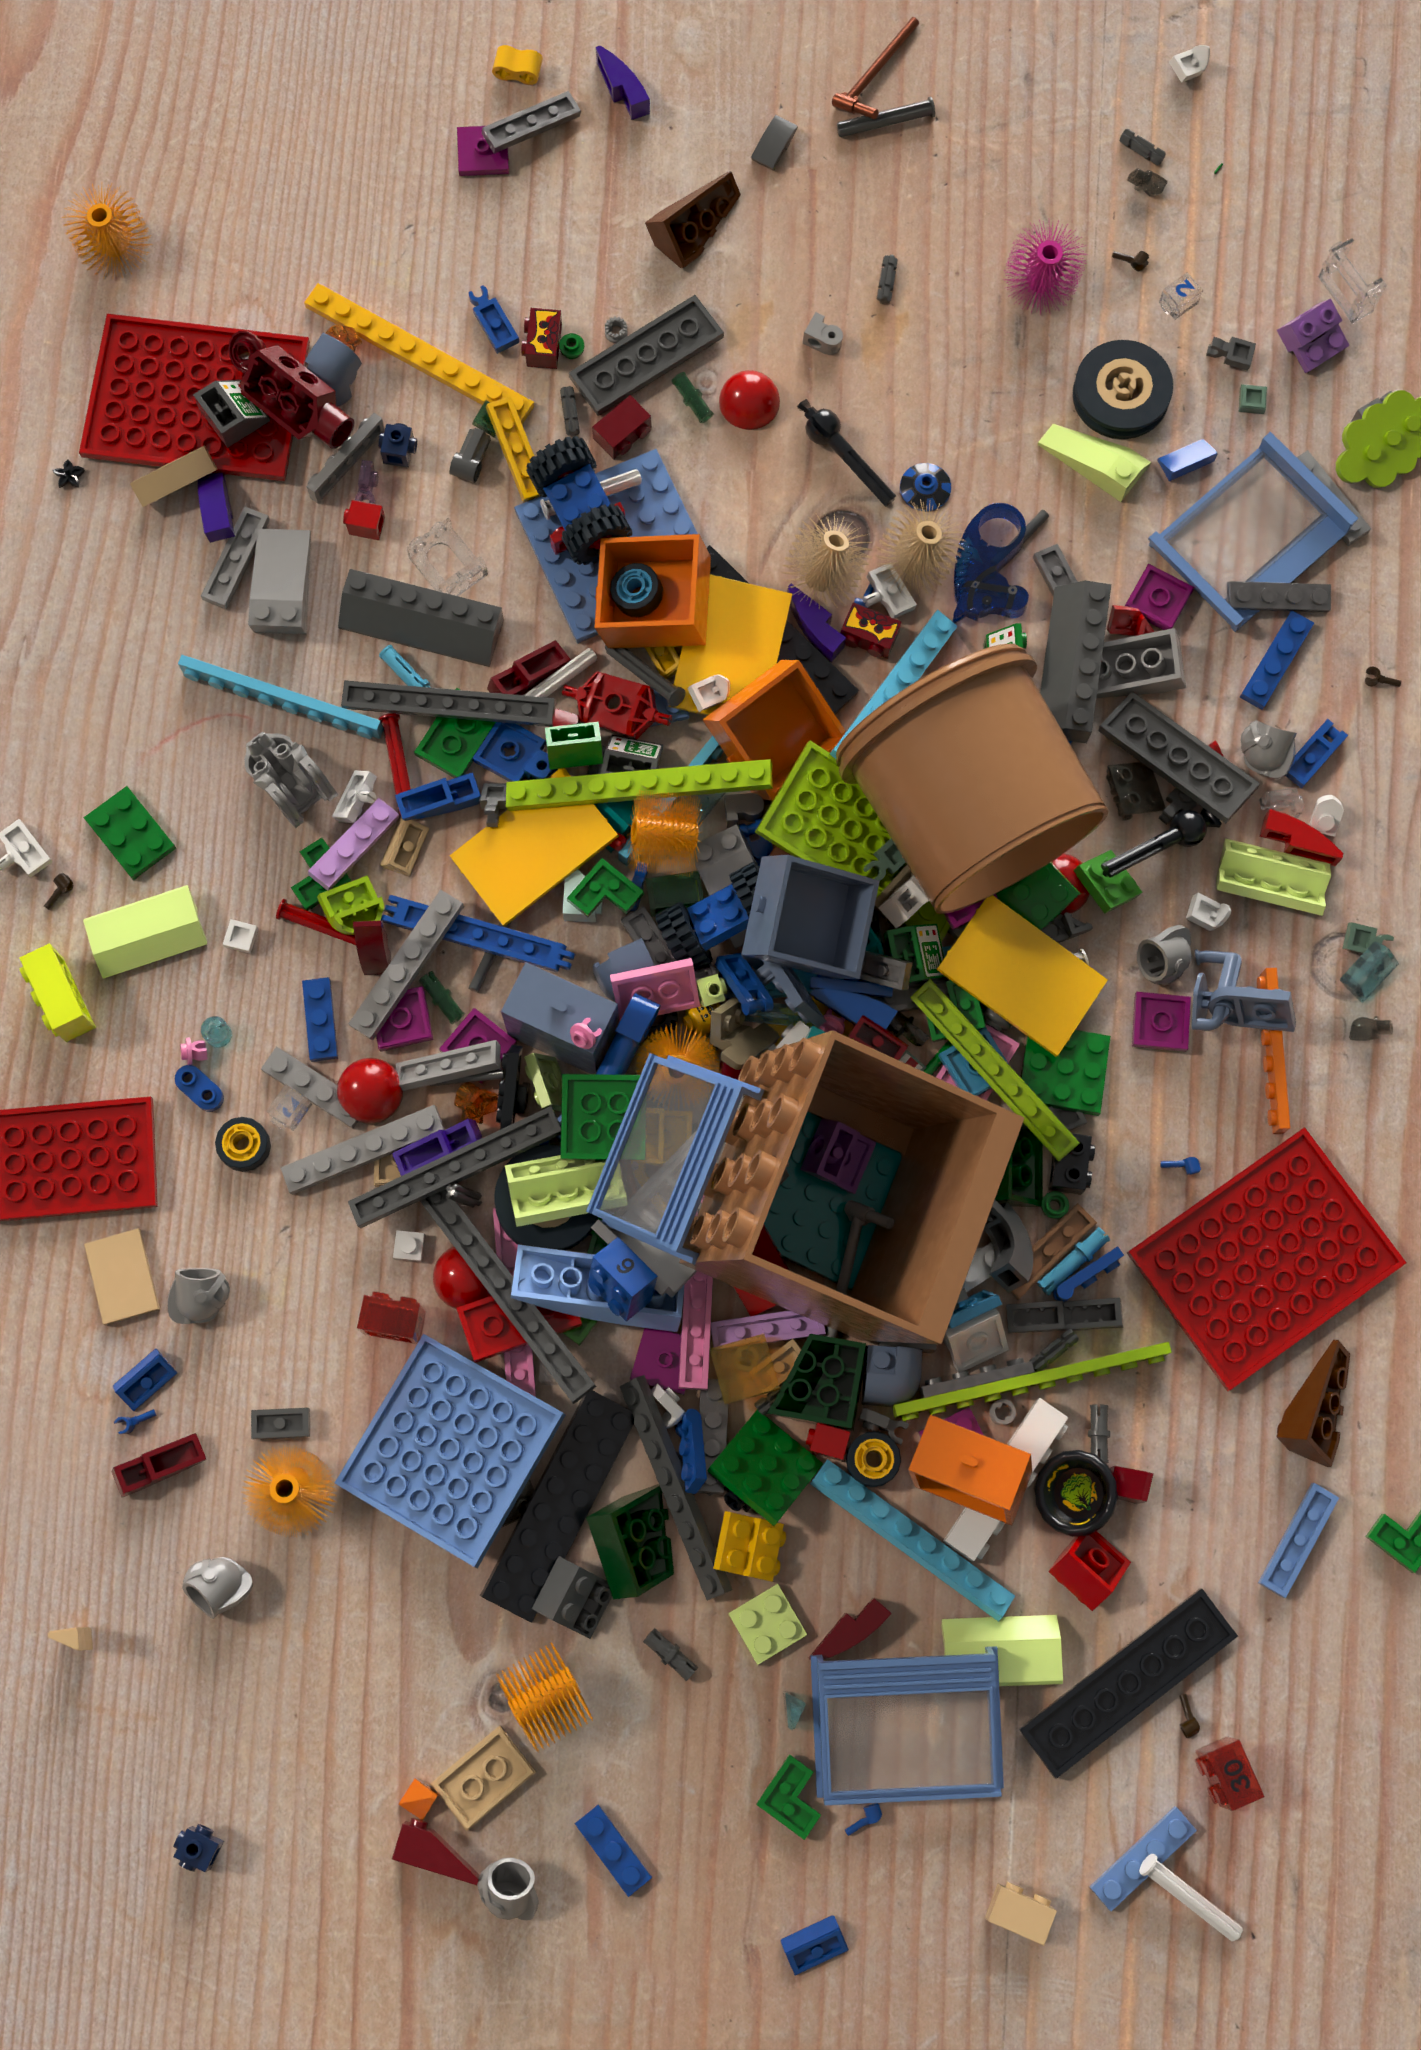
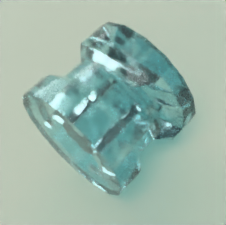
M218 1016L207 1018L201 1026L202 1037L210 1046L216 1048L223 1047L232 1038L230 1026L223 1018Z

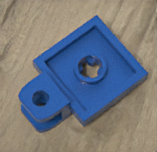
M496 722L472 758L474 763L508 782L523 781L525 776L527 780L547 779L558 770L549 769L548 753L542 751L546 746V740L513 723ZM511 746H514L515 754L509 757L505 756L506 754L503 749H510Z

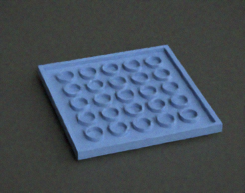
M657 449L595 474L599 482L634 469L639 471L642 478L640 485L607 496L611 504L618 502L622 504L625 510V518L632 529V536L630 537L698 534ZM539 496L515 506V513L576 642L580 643L599 635L594 628L599 560L597 563H592L591 561L588 565L583 563L578 565L573 561L568 550L559 554L554 553L551 547L550 535L557 528L562 527V524L557 514L550 516L549 520L545 518L540 500L547 501L549 499L548 497Z
M423 1334L335 1481V1484L478 1569L566 1414Z

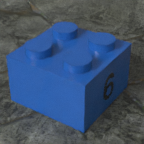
M617 1237L593 1256L588 1283L591 1291L597 1296L601 1295L608 1303L610 1310L627 1322L651 1302L658 1276Z

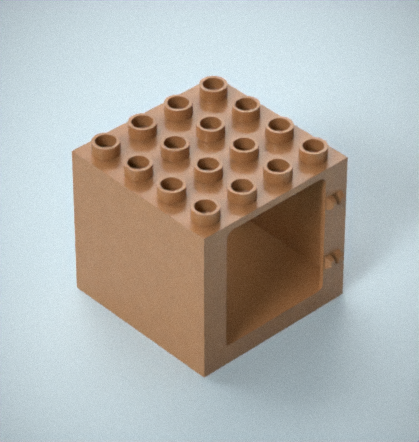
M833 1030L807 1039L802 1038L799 1042L790 1045L784 1044L781 1048L772 1051L767 1050L760 1055V1058L751 1055L746 1060L738 1080L764 1090L760 1101L744 1096L739 1111H736L724 1141L726 1144L719 1162L714 1166L703 1194L705 1198L698 1216L694 1217L683 1247L699 1253L695 1265L680 1259L679 1263L858 1340L942 1344L1024 1117ZM807 1112L823 1119L839 1121L874 1142L901 1154L900 1164L881 1211V1214L894 1219V1225L891 1229L876 1225L849 1296L752 1255Z

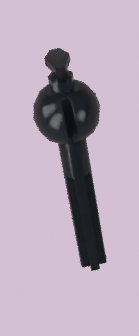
M807 399L800 402L797 408L805 412L804 416L808 419L805 429L809 439L819 445L829 444L885 507L892 503L896 497L893 491L839 433L841 422L838 416L829 409L823 408L817 411L813 406L811 407Z
M1205 808L1202 809L1200 814L1193 810L1181 811L1173 817L1169 830L1101 864V868L1104 870L1103 875L1111 878L1175 844L1184 847L1196 846L1204 839L1207 827L1220 828L1222 823L1220 819Z

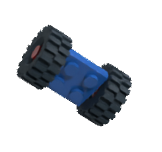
M574 436L572 439L571 437H565L563 441L558 439L555 441V444L550 445L549 443L546 445V449L543 451H537V456H532L530 459L531 463H527L526 470L538 494L542 497H548L565 530L562 532V540L573 561L578 565L582 563L588 565L591 561L592 563H597L599 560L601 538L632 536V529L621 508L618 505L614 506V504H611L594 473V469L597 468L596 461L584 439H579L578 436Z
M753 861L731 873L729 876L732 884L696 904L686 908L682 902H678L655 915L658 928L662 932L661 935L675 960L680 961L692 958L694 971L713 962L710 948L747 929L760 868L756 862Z

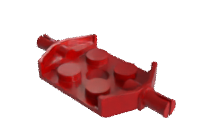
M597 671L582 687L574 688L568 685L563 687L565 689L562 690L563 696L577 700L579 719L582 723L599 722V727L631 736L636 740L655 722L667 726L671 725L672 715L658 712L654 689L650 686ZM619 697L620 705L616 709H609L608 703L610 699Z

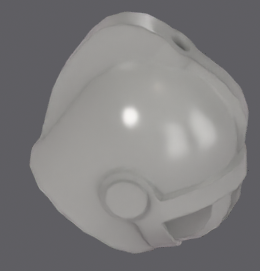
M1255 720L1244 729L1241 735V750L1244 754L1245 764L1249 769L1275 779L1283 778L1290 771L1294 761L1295 737L1297 733L1271 727Z
M1176 925L1167 928L1156 937L1143 940L1137 950V963L1142 975L1157 985H1168L1179 979L1183 971L1189 967L1192 959L1190 930L1182 925Z
M212 1268L176 1270L175 1278L168 1293L169 1317L174 1322L180 1324L204 1323L215 1318L219 1309L225 1305L229 1297L230 1287L224 1274L220 1270Z
M219 1557L212 1560L210 1558L203 1559V1561L191 1565L183 1579L182 1588L184 1593L198 1608L210 1618L215 1619L220 1613L240 1604L252 1591L253 1582L251 1575L230 1558Z
M502 1858L488 1865L481 1872L477 1886L481 1900L488 1907L489 1911L497 1918L505 1920L514 1918L521 1920L533 1919L538 1909L539 1900L534 1888V1872L530 1866L522 1860L515 1858Z

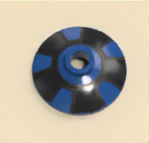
M920 463L910 467L903 474L900 481V493L905 503L911 508L922 511L923 507V511L925 510L926 512L927 506V512H929L930 504V511H934L942 507L949 499L951 481L947 473L939 466L930 463ZM922 481H928L931 484L929 486L923 485Z

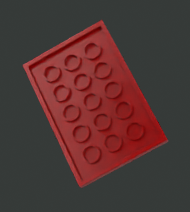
M151 1096L0 1110V1221L158 1207L154 1104Z

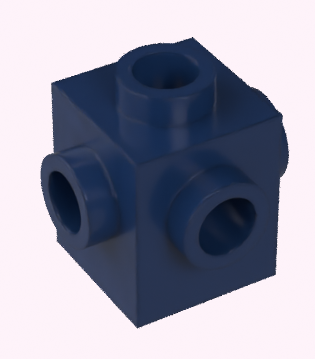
M401 423L394 425L386 424L385 432L380 433L378 443L379 449H381L380 453L383 464L409 468L411 454H415L417 450V438H414L411 427Z
M204 1825L191 1826L186 1831L181 1830L173 1846L177 1850L173 1857L180 1860L179 1865L189 1871L195 1872L197 1868L207 1872L211 1870L224 1841L213 1836L214 1831ZM195 1844H196L197 1847H198V1851L195 1850V1847H194Z

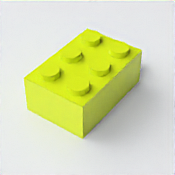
M50 943L19 957L23 965L19 970L26 983L29 982L34 989L30 992L37 1007L40 1006L45 1013L41 1016L46 1028L49 1031L52 1030L55 1037L60 1036L65 1042H68L96 1028L64 957Z

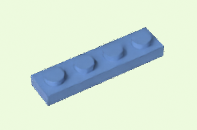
M1311 1483L1258 1582L1260 1585L1282 1598L1287 1597L1339 1497L1321 1486Z
M1174 1806L1089 1886L1090 1889L1107 1909L1112 1911L1148 1877V1875L1142 1876L1139 1872L1141 1864L1147 1856L1155 1854L1157 1861L1162 1864L1197 1830L1182 1812Z

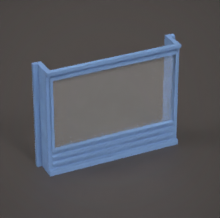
M1269 432L1262 439L1259 448L1161 534L1156 531L1148 540L1150 541L1149 546L1153 547L1191 586L1195 587L1194 589L1236 632L1260 610L1233 609L1226 601L1227 583L1229 581L1292 583L1347 535L1353 524L1358 520V517L1278 438Z
M649 1053L586 1212L602 1218L604 1225L695 1265L699 1253L683 1247V1244L742 1096L745 1095L760 1101L764 1090L668 1055L667 1059Z
M997 1646L985 1647V1653L860 1660L824 1661L822 1655H810L817 1798L823 1797L825 1806L1002 1797L1001 1789L1004 1788Z

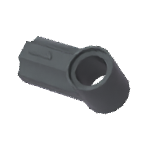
M478 428L469 429L460 452H456L453 456L449 470L450 475L473 483L477 481L482 469V459L491 441L488 434Z

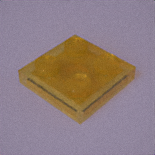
M765 1334L710 1349L725 1405L780 1390Z

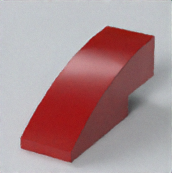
M1269 809L1264 816L1260 837L1285 843L1284 853L1329 863L1332 866H1336L1342 860L1344 853L1322 833L1305 822L1273 809Z

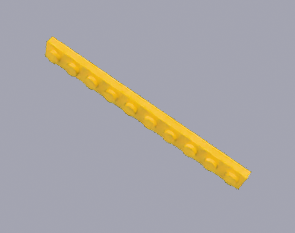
M317 283L304 302L307 309L485 407L488 403L511 397L522 424L534 408V401Z

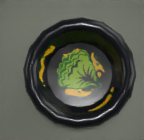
M1082 1450L1063 1451L1049 1459L1040 1470L1034 1488L1036 1506L1043 1520L1056 1532L1071 1537L1088 1536L1103 1528L1113 1516L1118 1500L1117 1483L1109 1466L1096 1455Z

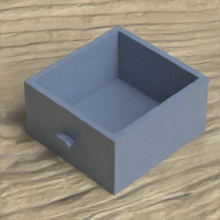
M791 855L762 857L741 955L829 978L860 979L880 881Z
M525 962L501 1010L507 1033L513 1039L552 1057H556L589 1074L597 1073L616 1035L615 1030L620 1022L617 1003ZM586 1018L591 1019L587 1026L592 1032H596L599 1028L602 1030L596 1039L595 1045L590 1049L576 1046L570 1035L571 1027L576 1023H582Z

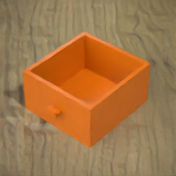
M700 534L601 538L594 628L608 649L706 645L711 556ZM632 563H642L651 567L659 577L663 587V597L658 608L643 617H630L622 613L613 601L610 592L611 581L616 572ZM642 587L634 589L632 593L639 592Z
M780 660L703 719V722L726 754L728 763L771 759L773 789L751 790V793L758 794L762 799L773 801L808 741L811 740L831 753L846 732L799 660Z
M930 1415L910 1464L909 1473L916 1488L1012 1526L1032 1475V1460L1030 1453Z

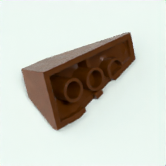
M729 171L661 210L645 222L655 247L678 267H686L705 250L703 246L709 237L715 235L717 232L715 228L722 218H726L740 197L741 193L732 172Z
M1339 1340L1331 1342L1285 1410L1282 1421L1278 1425L1276 1436L1289 1451L1325 1467H1332L1340 1441V1432H1336L1337 1416H1343L1344 1406H1341L1340 1392L1346 1388L1350 1353Z

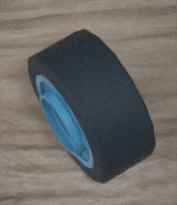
M632 563L626 565L616 572L611 581L610 592L613 601L622 613L630 617L646 616L657 609L662 601L663 587L661 581L653 569L645 564ZM642 587L639 592L632 593L634 589Z

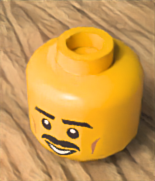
M719 1002L706 1007H702L700 1004L701 1007L686 1009V1016L682 1017L685 1027L687 1025L688 1032H690L692 1027L694 1032L697 1028V1035L701 1031L702 1036L710 1033L711 1012L721 1006Z

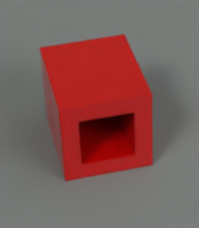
M351 500L350 508L345 509L343 524H346L349 535L380 540L385 520L383 507L381 505Z
M817 1423L815 1429L809 1428L805 1444L810 1446V1453L842 1461L850 1432Z

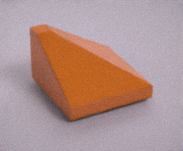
M415 1778L399 1802V1805L419 1819L424 1820L439 1795Z

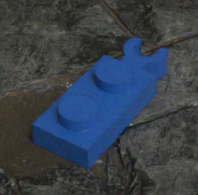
M482 285L480 286L482 296L475 297L473 292L470 291L469 299L471 304L476 306L473 308L476 319L498 354L520 343L519 337L497 299L489 300L488 290Z

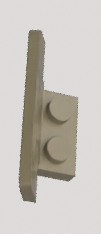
M732 997L711 1012L710 1043L723 1050L721 1052V1060L736 1070H740L751 1055L758 1057L775 1044L780 1036L765 1022L754 1029L751 1026L742 1025L746 1015H744L741 1003L737 997Z

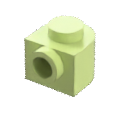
M718 974L696 980L699 1001L702 1007L725 1001L724 994L727 993L726 984L723 978L718 977Z

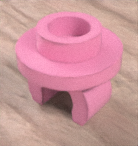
M828 1008L823 1015L826 1022L819 1028L825 1032L833 1030L843 1034L846 1019L842 1016L838 1018L832 1015V1010Z
M590 1018L584 1019L582 1023L574 1024L570 1029L573 1043L583 1049L593 1047L597 1037L602 1032L600 1028L596 1032H592L587 1026L591 1021Z
M185 1038V1044H180L181 1060H187V1065H192V1059L197 1061L207 1060L205 1041L191 1043L190 1038Z

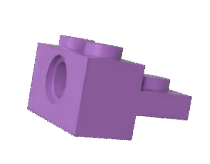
M1331 298L1313 306L1277 329L1287 351L1294 352L1305 373L1350 346L1339 326L1342 319Z
M822 1118L800 1170L855 1194L876 1142L839 1121Z

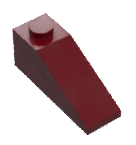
M411 1818L410 1822L405 1821L402 1823L392 1860L470 1884H478L480 1875L434 1829L427 1828L428 1822Z

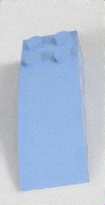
M518 1244L511 1298L534 1304L538 1307L597 1321L673 1332L678 1331L682 1316L684 1286L672 1298L667 1293L662 1296L654 1289L651 1302L626 1322L621 1316H616L610 1310L608 1303L603 1297L595 1295L589 1287L588 1278L594 1254Z

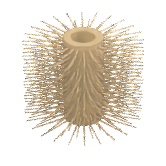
M930 504L929 520L927 521L925 519V510L923 511L925 521H922L920 518L921 510L919 515V511L915 509L920 519L919 522L913 516V513L908 510L909 508L904 506L914 520L912 522L909 520V517L907 518V516L903 515L910 523L908 525L899 517L895 518L893 516V519L901 522L906 529L890 522V527L898 528L902 534H897L892 531L893 529L889 530L887 528V533H892L893 535L891 536H897L899 540H893L888 534L885 536L883 533L882 536L885 537V540H892V543H895L896 546L888 545L884 541H882V546H889L895 552L886 551L881 548L880 550L881 553L895 556H880L882 558H878L895 559L898 561L879 564L893 566L892 564L899 563V566L891 569L896 571L900 568L897 572L903 571L899 574L898 580L904 572L907 574L905 580L908 581L907 578L910 580V591L911 575L913 576V590L915 575L918 574V579L920 578V582H922L919 573L922 574V579L924 577L928 581L926 578L928 574V576L932 577L931 580L933 579L934 583L936 582L941 585L929 571L938 574L937 576L945 580V576L937 573L934 567L936 569L940 568L941 572L943 571L949 575V569L942 568L938 562L945 563L944 565L952 569L951 562L946 563L945 561L948 560H943L941 556L948 557L953 563L955 561L957 563V559L955 558L954 560V556H948V553H945L943 550L951 551L961 557L959 552L956 553L955 549H949L945 545H953L962 549L961 545L957 546L943 539L964 541V539L942 535L965 532L946 531L942 533L941 530L944 531V529L946 530L950 527L943 526L940 529L943 525L940 523L942 521L940 519L937 523L933 522L934 519L930 516ZM915 577V587H916V585H917V578Z
M835 513L833 531L831 527L830 531L826 527L821 531L816 526V531L819 532L817 535L811 530L813 527L810 528V525L807 524V528L812 533L807 536L806 534L809 531L799 528L804 537L802 535H795L800 541L792 543L797 550H788L791 555L796 557V560L793 562L794 558L785 557L786 560L791 561L794 565L783 566L787 568L791 566L790 569L797 566L794 569L800 568L802 570L781 573H790V575L802 573L800 575H806L796 578L799 581L805 580V582L798 585L807 584L810 590H814L812 598H814L815 592H817L818 598L820 597L819 591L822 592V602L824 591L831 598L828 588L836 595L835 597L839 600L840 598L836 593L838 591L835 590L837 588L842 590L839 594L842 593L844 597L846 594L843 590L855 594L849 587V584L851 583V587H859L854 582V580H862L857 572L860 569V572L864 573L865 570L860 565H869V563L863 560L860 564L861 561L857 563L854 558H871V556H865L866 554L862 557V554L856 555L854 553L859 552L862 547L851 548L849 546L872 542H849V540L857 537L854 536L849 539L847 536L852 534L851 532L845 536L843 530L841 532L840 529L834 531ZM858 565L859 568L855 571L854 567L852 566ZM850 572L853 573V572H854L855 574H854V576L851 578L852 575H850V574H848V573H850Z

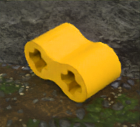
M502 45L497 48L492 73L500 80H517L523 84L534 85L538 82L543 57L534 50H518L508 45Z

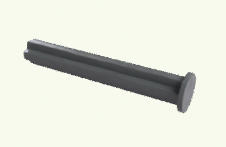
M930 96L926 101L881 111L876 119L861 116L840 121L837 123V133L839 137H844L925 116L933 118L935 117L934 101Z
M605 645L607 654L667 699V703L671 707H676L683 701L685 690L682 687L674 686L628 649H608Z

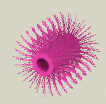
M1045 228L1042 237L1040 231L1039 233L1038 231L1036 232V235H1038L1037 239H1035L1036 236L1034 237L1033 234L1028 233L1031 239L1035 240V244L1024 237V240L1032 244L1033 248L1028 247L1027 244L1023 243L1022 245L1021 242L1019 243V247H1026L1031 252L1021 250L1019 247L1016 250L1015 248L1011 250V254H1013L1011 257L1013 258L1007 261L1008 265L1006 266L1010 265V267L1006 269H1015L1018 272L1021 270L1024 273L1017 274L1015 271L1009 272L1011 270H1007L1005 273H1011L1012 275L1006 276L1014 278L1017 276L1019 278L1004 279L1011 282L1020 281L1019 285L1014 284L1015 287L1013 285L1010 287L1016 289L1017 286L1020 288L1025 286L1019 291L1023 294L1026 291L1025 289H1028L1027 292L1032 295L1030 303L1036 292L1033 307L1038 296L1040 315L1041 296L1042 310L1043 296L1045 308V300L1048 306L1047 295L1053 302V296L1057 297V300H1061L1058 296L1059 293L1061 296L1069 297L1068 294L1062 293L1055 286H1059L1064 291H1068V289L1070 291V288L1061 286L1059 282H1062L1063 285L1067 284L1069 287L1070 285L1072 287L1073 284L1074 286L1077 285L1078 280H1080L1078 277L1081 276H1078V274L1081 272L1076 274L1075 270L1080 271L1085 268L1079 269L1080 266L1084 265L1065 262L1073 260V262L1077 261L1076 263H1079L1073 257L1070 259L1063 256L1086 254L1075 251L1076 254L1074 252L1072 254L1070 252L1069 254L1064 253L1067 250L1075 249V247L1071 248L1068 246L1065 248L1071 244L1070 242L1061 246L1060 244L1065 240L1059 237V233L1054 241L1056 230L1052 237L1050 228L1049 236L1047 231V240ZM1024 253L1027 254L1029 258L1024 257ZM1017 258H1020V260H1026L1028 263H1022L1021 261L1019 262ZM1021 264V266L1026 267V268H1025V269H1021V268H1018V267H1016V266H1019V265ZM1064 266H1067V267H1068V266H1072V267H1074V268H1071V269H1073V270H1070V269H1068V268H1066V267H1064ZM1062 271H1068L1071 275H1065ZM1064 276V278L1066 277L1069 280L1064 281L1060 277Z

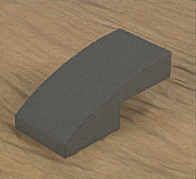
M775 115L758 142L751 159L774 171L784 150L788 149L798 126Z

